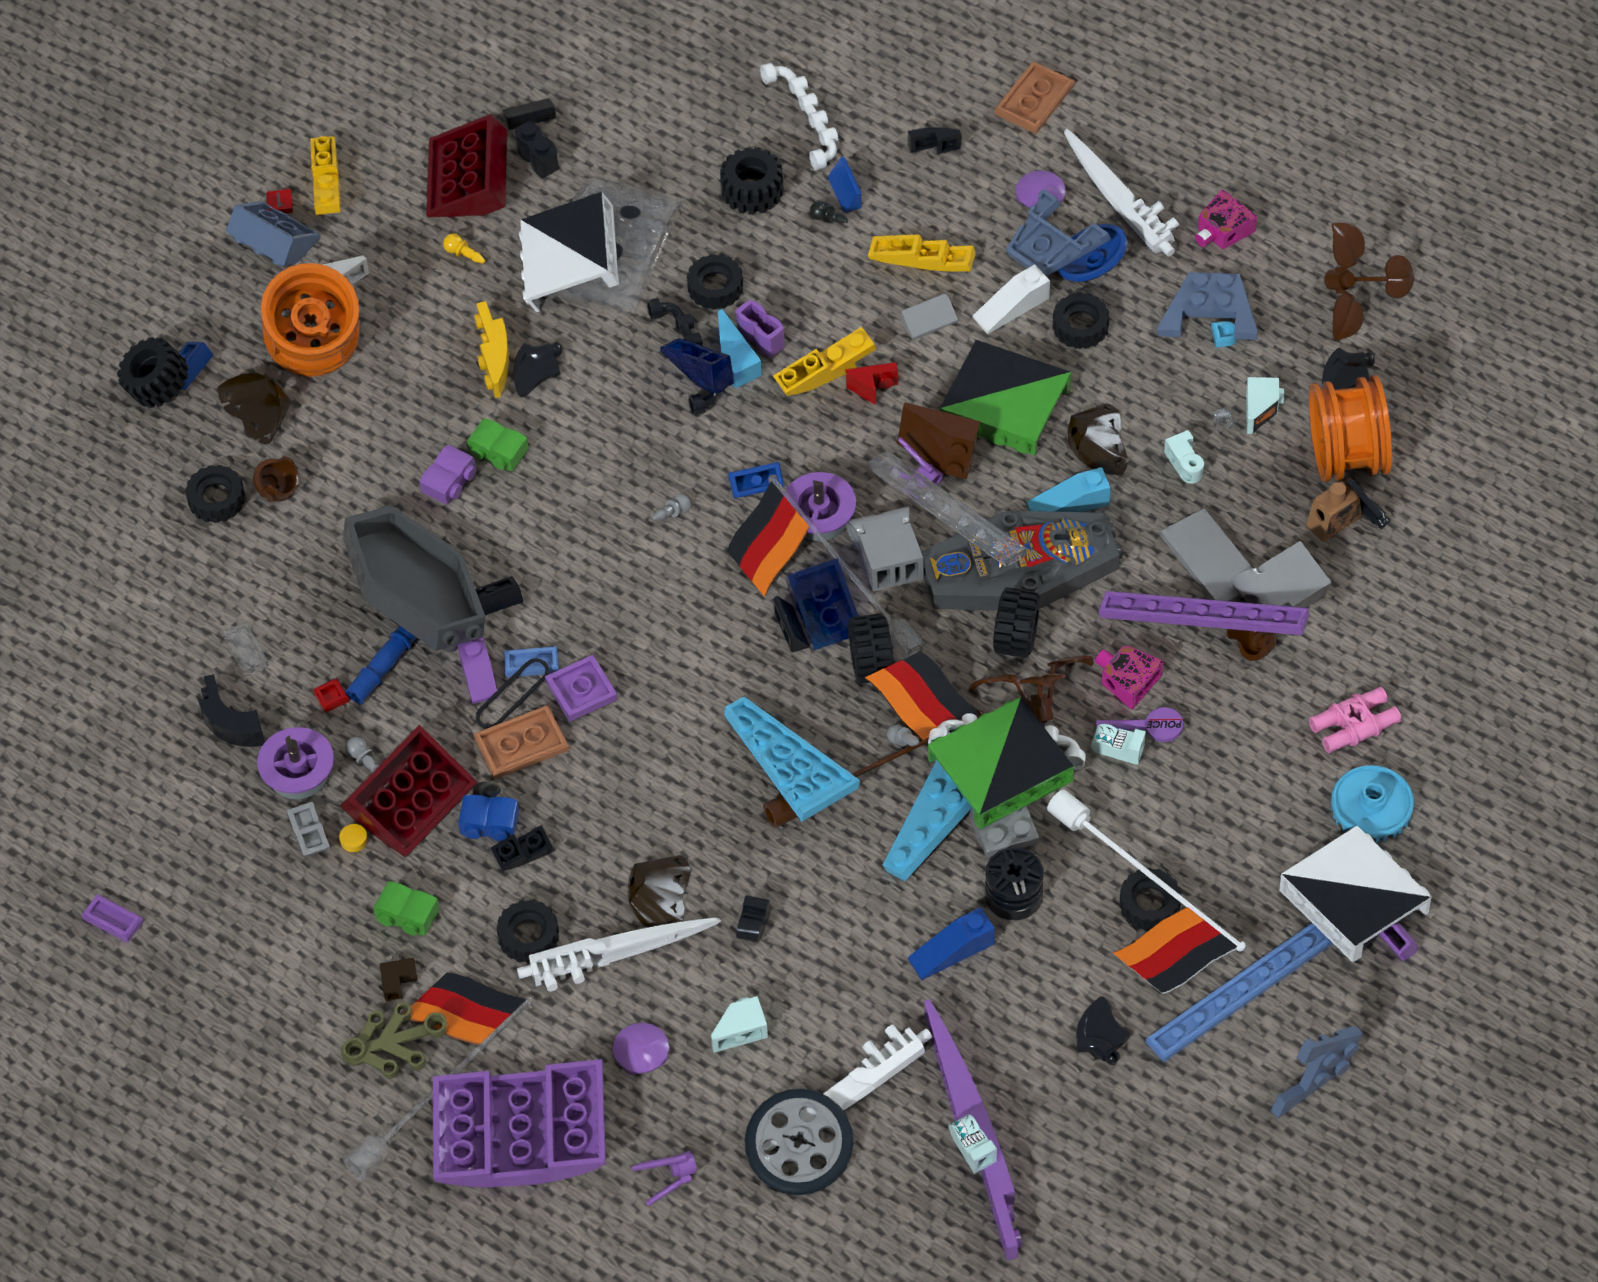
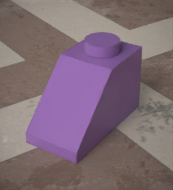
M479 638L458 644L459 659L472 704L488 700L497 691L484 639Z

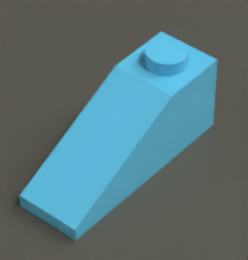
M723 309L719 310L718 323L722 359L720 372L726 382L730 381L736 389L762 376L761 360Z
M1102 467L1078 473L1027 501V507L1029 511L1085 512L1109 506L1110 485Z

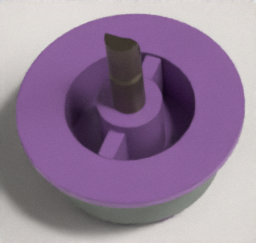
M814 472L800 476L787 487L784 493L786 499L809 525L810 528L804 537L809 540L825 541L838 536L846 528V524L852 518L856 508V497L852 487L844 479L831 473Z
M302 727L284 729L272 735L261 747L257 758L258 771L263 781L279 795L289 799L308 798L320 791L327 781L334 762L333 750L328 740L317 731Z

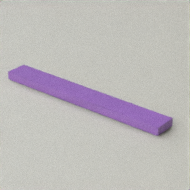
M1112 591L1105 592L1098 612L1100 617L1110 619L1303 635L1310 615L1308 608Z

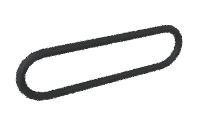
M539 658L527 661L478 709L476 713L477 723L485 729L502 723L545 680V676L549 674L548 664ZM534 662L543 664L545 667L543 677L496 723L485 725L481 722L480 713L528 665Z

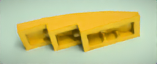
M920 234L873 236L868 257L871 260L926 270L971 272L976 251L974 246H949L947 240L923 241Z

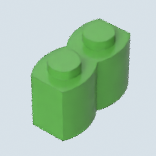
M485 418L482 419L467 440L469 452L475 459L491 461L500 470L513 471L529 449L527 437Z
M391 881L387 882L373 907L375 917L379 923L387 927L392 925L402 927L404 932L413 936L417 934L426 935L440 909L436 897Z

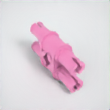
M1380 686L1362 695L1353 694L1351 698L1340 703H1332L1328 710L1310 717L1309 725L1315 734L1333 725L1340 726L1342 730L1323 737L1322 740L1327 753H1332L1347 745L1357 746L1359 742L1367 738L1379 736L1382 732L1381 730L1401 722V714L1395 706L1376 715L1371 714L1369 709L1387 702V694L1383 687Z

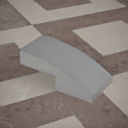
M313 801L287 810L289 821L304 857L330 849Z

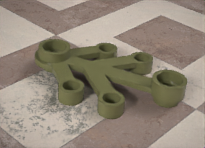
M400 1002L395 1006V1013L380 1037L369 1041L374 1031L383 1028L386 1023L383 1013L374 1010L369 1013L368 1021L357 1038H350L344 1043L341 1055L347 1064L356 1066L366 1063L381 1070L383 1076L388 1079L395 1078L398 1075L399 1068L397 1063L392 1059L384 1060L373 1054V1052L384 1050L407 1061L413 1070H421L426 1065L424 1054L420 1051H412L399 1044L428 1035L434 1038L441 1037L448 1030L447 1020L443 1014L434 1012L426 1017L423 1025L397 1032L403 1021H408L413 1015L411 1006L407 1002ZM408 1009L406 1014H399L400 1010ZM375 1017H381L378 1023L372 1022ZM435 1025H442L439 1030H433ZM354 1050L361 1051L358 1055H351ZM415 1058H422L418 1064L412 1063ZM388 1066H394L393 1071H385Z

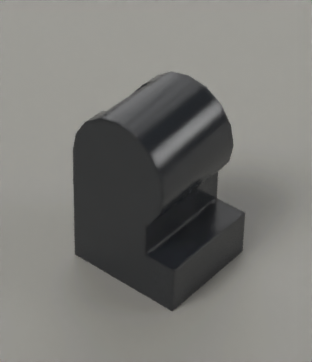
M745 895L743 910L736 933L738 939L756 943L761 941L770 916V900Z

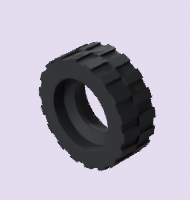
M709 254V256H703L699 260L694 261L693 265L688 269V293L690 298L697 305H701L702 308H711V310L724 309L738 301L740 294L743 292L742 269L730 257H725L721 254ZM710 274H722L727 278L728 283L722 289L710 290L703 286V279Z
M1088 293L1070 294L1066 298L1063 297L1056 304L1053 311L1054 334L1066 346L1075 347V349H1087L1098 345L1100 341L1102 342L1108 333L1109 310L1106 308V304L1097 296L1094 297ZM1074 313H1087L1092 316L1094 322L1090 328L1076 329L1069 325L1068 319Z
M210 465L206 468H201L187 482L185 492L190 511L198 519H203L205 522L219 523V521H227L229 518L236 516V513L241 511L242 505L245 503L242 479L230 467ZM223 485L228 490V496L221 502L208 503L203 499V492L209 486Z
M1147 868L1181 895V888L1178 887L1177 880L1173 879L1171 874L1165 873L1161 869ZM1136 870L1134 874L1131 873L1128 879L1122 883L1119 905L1121 914L1129 924L1131 923L1137 929L1141 928L1144 931H1149L1162 920L1180 911L1181 902L1140 870ZM1149 888L1158 890L1164 897L1162 907L1156 911L1142 909L1137 903V896L1142 890Z
M521 900L504 909L501 917L498 918L497 926L501 950L507 954V957L515 959L516 962L530 963L529 955L556 948V943L559 942V928L557 917L552 913V909L549 906H545L542 902H535V900ZM526 920L537 922L542 928L541 936L532 943L520 942L514 935L515 928L519 923Z

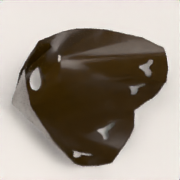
M245 373L230 378L218 386L221 404L230 403L224 406V409L230 415L241 419L244 429L255 440L260 438L259 443L269 444L291 405L289 397L274 379L259 373ZM225 390L232 393L230 400L227 399L228 394L225 393ZM240 405V411H238L237 408H234L233 406ZM252 423L259 424L258 430L255 429ZM271 434V439L264 437V435Z
M1102 404L1071 415L1068 426V445L1081 462L1093 470L1102 467L1105 474L1122 475L1127 468L1129 459L1125 446L1119 437L1121 432L1119 410L1110 404ZM1112 419H1114V427H1112V424L1109 422ZM1077 427V433L1072 436V429ZM1116 444L1118 446L1117 449L1119 450V452L1114 449ZM1121 459L1119 468H1117L1115 461Z
M671 856L636 863L633 866L628 879V901L633 913L645 927L665 925L666 922L675 920L674 923L683 922L684 903L682 894L688 886L690 866L683 856ZM676 858L679 859L678 862H680L681 865H680L679 863H677V862H674V861L676 860ZM681 874L682 876L679 878L680 882L678 884L675 876ZM674 903H676V913L670 908Z

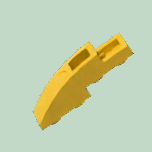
M335 136L310 138L315 214L341 212Z
M484 301L476 303L478 314L474 315L477 329L483 330V333L480 334L482 344H480L481 355L477 356L480 370H486L487 375H484L487 390L492 389L495 398H498L505 387L509 369L506 328L503 318L492 320L487 302Z
M860 327L820 353L817 349L813 350L773 375L786 396L807 392L845 375V369L857 368L855 363L875 351L876 346L863 327Z

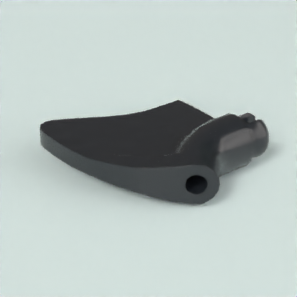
M558 342L541 346L524 343L521 346L513 366L514 384L519 397L527 396L543 381L561 375L555 356L562 354V349Z
M1337 348L1326 362L1322 376V385L1324 382L1330 381L1334 389L1337 390L1355 387L1356 380L1359 377H1365L1367 382H1369L1370 377L1367 366H1373L1375 363L1373 353H1349L1341 348Z
M1349 477L1345 483L1360 498L1361 512L1372 524H1376L1379 529H1383L1390 522V519L1385 515L1386 512L1368 498L1357 483Z
M1099 997L1086 1009L1078 1023L1076 1035L1078 1052L1092 1053L1102 1061H1106L1109 1065H1114L1119 1061L1120 1053L1116 1050L1130 1038V1033L1117 1023L1106 998Z

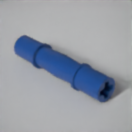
M399 625L390 634V639L376 653L367 667L360 670V674L345 690L347 696L358 704H363L373 690L381 684V679L395 665L403 652L411 648V644L417 637Z

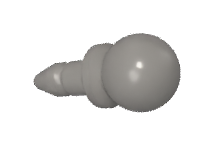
M684 494L675 495L665 503V507L655 512L652 520H663L669 516L675 518L679 514L688 512L691 507L690 499Z
M895 723L887 730V738L892 744L900 746H915L919 744L917 737L912 735L911 730L903 724Z
M353 737L346 743L347 754L355 758L358 764L363 762L372 772L379 765L371 756L372 750L367 749L366 742L360 737Z

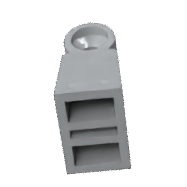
M909 506L877 515L853 519L846 524L850 539L860 551L873 591L924 580L923 556L909 522Z
M1299 541L1263 563L1259 568L1249 569L1237 574L1232 578L1231 583L1248 603L1306 608L1326 595L1331 581L1302 542Z

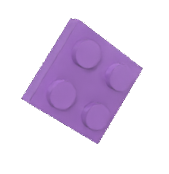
M593 655L545 676L546 684L569 722L618 700L616 691Z

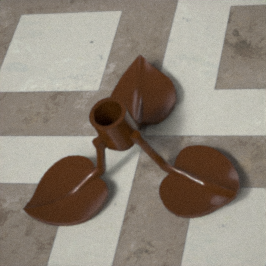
M1348 223L1331 224L1333 229V254L1337 264L1341 267L1328 270L1324 276L1325 286L1330 290H1336L1337 294H1341L1335 302L1333 311L1334 341H1339L1356 334L1362 326V306L1359 302L1354 301V295L1345 291L1350 289L1355 281H1386V293L1393 298H1401L1407 295L1414 282L1412 266L1408 259L1402 255H1394L1389 258L1385 266L1386 276L1355 277L1353 273L1346 270L1356 265V258L1361 257L1365 251V240L1362 232L1357 227Z
M1087 655L1061 658L1047 663L1048 666H1051L1050 674L1043 675L1042 677L1025 678L1020 680V682L1017 675L1012 674L984 677L973 682L969 687V691L971 692L983 683L998 681L1014 683L1022 699L1039 721L1052 720L1051 704H1053L1054 682L1066 678L1065 674H1055L1056 670L1073 662L1092 666L1093 658ZM1021 684H1037L1038 694L1030 695L1031 701H1029ZM1042 685L1048 687V696L1047 693H1043Z

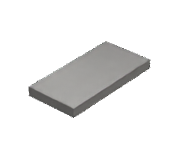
M1205 508L1160 531V537L1210 600L1236 602L1242 599V596L1231 583V580L1237 574L1253 568Z

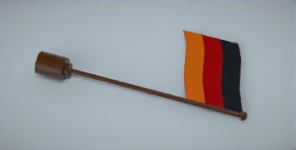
M920 651L864 679L881 692L900 720L921 739L919 744L908 746L851 774L858 777L927 744L930 731L937 728L944 721L962 720V716L965 714H974L979 718L984 712L982 710L976 711L962 698L939 666L925 653ZM783 795L763 804L766 817L774 828L798 818Z

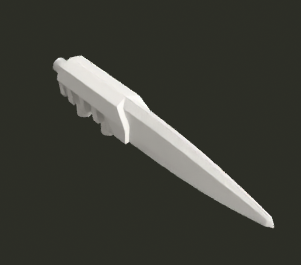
M1066 128L1064 134L1073 151L1093 182L1115 210L1154 253L1157 254L1163 251L1167 257L1173 255L1175 249L1171 244L1175 242L1171 231L1179 226L1177 220L1173 217L1165 224L1161 223L1156 215L1164 209L1163 205L1157 201L1149 208L1141 198L1135 201L1134 194L1095 153Z
M719 918L691 920L629 931L597 940L588 938L529 955L530 965L517 968L519 979L533 975L536 986L542 985L541 981L544 980L547 990L555 991L558 988L555 980L556 976L563 980L566 979L565 974L571 972L574 983L580 984L585 980L582 969L586 968L588 973L593 971V965L603 967L610 965V962L665 946L717 925L721 920Z
M893 1024L886 1028L885 1032L893 1042L884 1044V1048L880 1051L871 1041L866 1042L862 1048L870 1058L862 1060L861 1067H857L850 1072L847 1077L826 1091L824 1095L835 1101L842 1110L847 1109L925 1053L923 1044L932 1038L928 1029H924L915 1035L910 1028H907L905 1033L901 1034ZM804 1108L800 1112V1118L805 1122H810L816 1117V1112L812 1108ZM773 1140L767 1141L763 1145V1151L766 1153L778 1147L779 1144Z

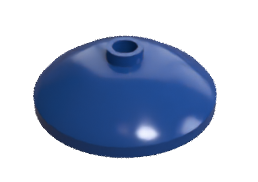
M1111 224L1097 225L1108 232L1111 239L1058 270L1059 274L1064 279L1070 281L1084 282L1099 278L1111 271L1120 262L1127 249V238L1123 230ZM1084 229V230H1082V231L1076 233V234H1075L1074 236H1072L1071 238H1072L1073 240H1075V239H1076L1077 237H1079L1086 229Z

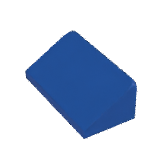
M841 157L830 172L828 179L843 212L847 213L862 207V194L846 158Z
M187 342L179 351L185 358L189 368L186 371L188 379L184 380L186 384L184 388H181L183 390L188 388L213 356V353L204 342Z
M779 462L727 474L734 499L765 492L771 481L778 489L785 487Z

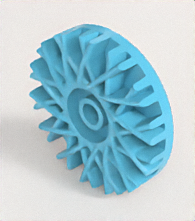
M1376 765L1356 767L1343 774L1333 788L1331 811L1333 810V819H1336L1337 826L1339 824L1342 825L1343 832L1358 826L1364 833H1368L1372 838H1376V843H1379L1380 838L1383 842H1386L1388 836L1392 835L1395 838L1396 834L1400 835L1403 827L1407 828L1408 823L1411 821L1414 807L1412 790L1406 780L1391 769Z

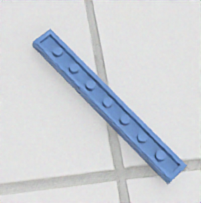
M1311 923L1146 1038V1044L1163 1062L1167 1061L1333 943Z

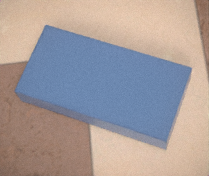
M557 646L504 651L506 678L512 677L527 661L533 658L544 660L548 664L549 674L558 671ZM539 662L531 663L517 677L545 674V667Z

